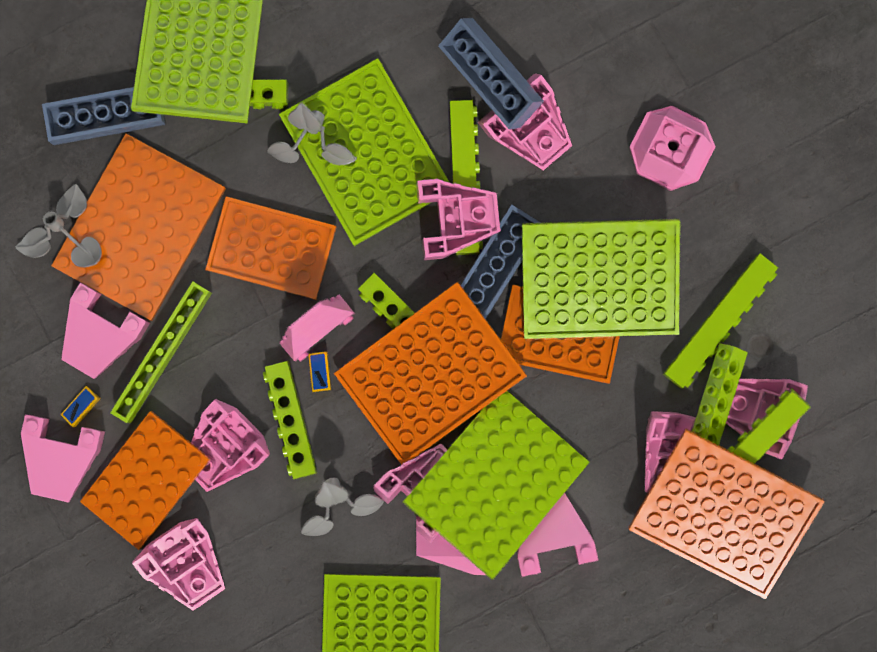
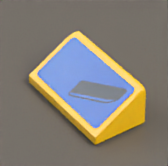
M328 352L309 354L312 392L332 390Z
M85 386L62 412L61 416L72 427H76L101 398L89 387Z

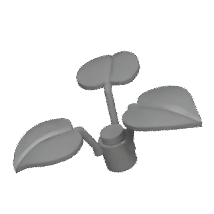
M302 102L288 116V120L293 126L304 129L295 145L290 147L285 142H276L268 148V153L277 160L285 163H294L299 159V154L294 150H296L306 132L317 134L320 131L321 146L324 150L321 155L326 161L335 165H347L357 159L347 148L340 144L331 143L327 146L325 145V127L322 126L325 118L324 114L320 111H310Z
M77 184L68 189L60 198L56 206L57 213L50 211L44 215L43 223L46 230L40 227L32 229L15 246L19 252L32 258L42 257L51 248V244L48 241L52 238L50 230L53 232L62 231L78 246L71 253V260L76 266L85 268L96 265L100 261L102 249L97 240L92 237H86L79 243L63 228L64 221L61 218L67 219L69 216L76 218L87 207L86 197Z
M329 478L323 482L320 491L315 497L317 505L326 507V514L324 517L318 515L306 521L301 529V534L320 536L328 533L333 528V521L328 519L329 508L333 504L336 505L346 500L352 506L351 513L353 515L366 516L377 511L383 505L384 500L373 494H365L352 502L348 498V492L341 487L339 479Z

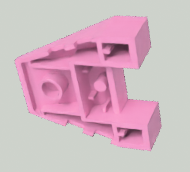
M535 73L526 81L544 102L521 128L509 130L493 110L477 123L488 137L538 168L545 170L566 152L572 144L565 124L562 121L559 106L556 104L553 89L542 75Z
M439 179L417 181L418 204L437 202L441 237L423 238L424 260L443 259L500 232L497 193L444 182Z
M80 283L70 299L61 360L95 379L142 338L150 322L129 312L121 327L116 326L92 311L101 294Z
M340 295L330 298L331 301L326 299L319 302L287 329L286 335L283 336L280 344L295 362L297 360L300 362L309 355L307 352L310 350V347L336 326L347 325L354 319L352 316L355 313Z
M25 415L21 438L31 494L70 502L83 477L92 466L91 464L101 451L105 431L82 427L78 445L45 438L49 419Z
M439 444L420 454L417 458L403 463V465L394 470L388 471L374 485V492L387 504L400 491L408 496L444 455L447 449L442 444ZM424 520L417 524L416 530L430 543L439 535Z
M565 493L518 548L517 558L522 577L541 573L537 553L574 546L578 564L598 561L594 540Z

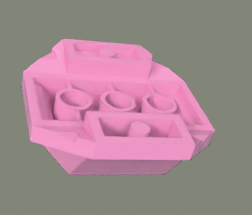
M668 106L646 113L629 149L638 175L672 191L699 181L715 149V144L705 122L674 106ZM674 142L677 145V150H670L668 143Z

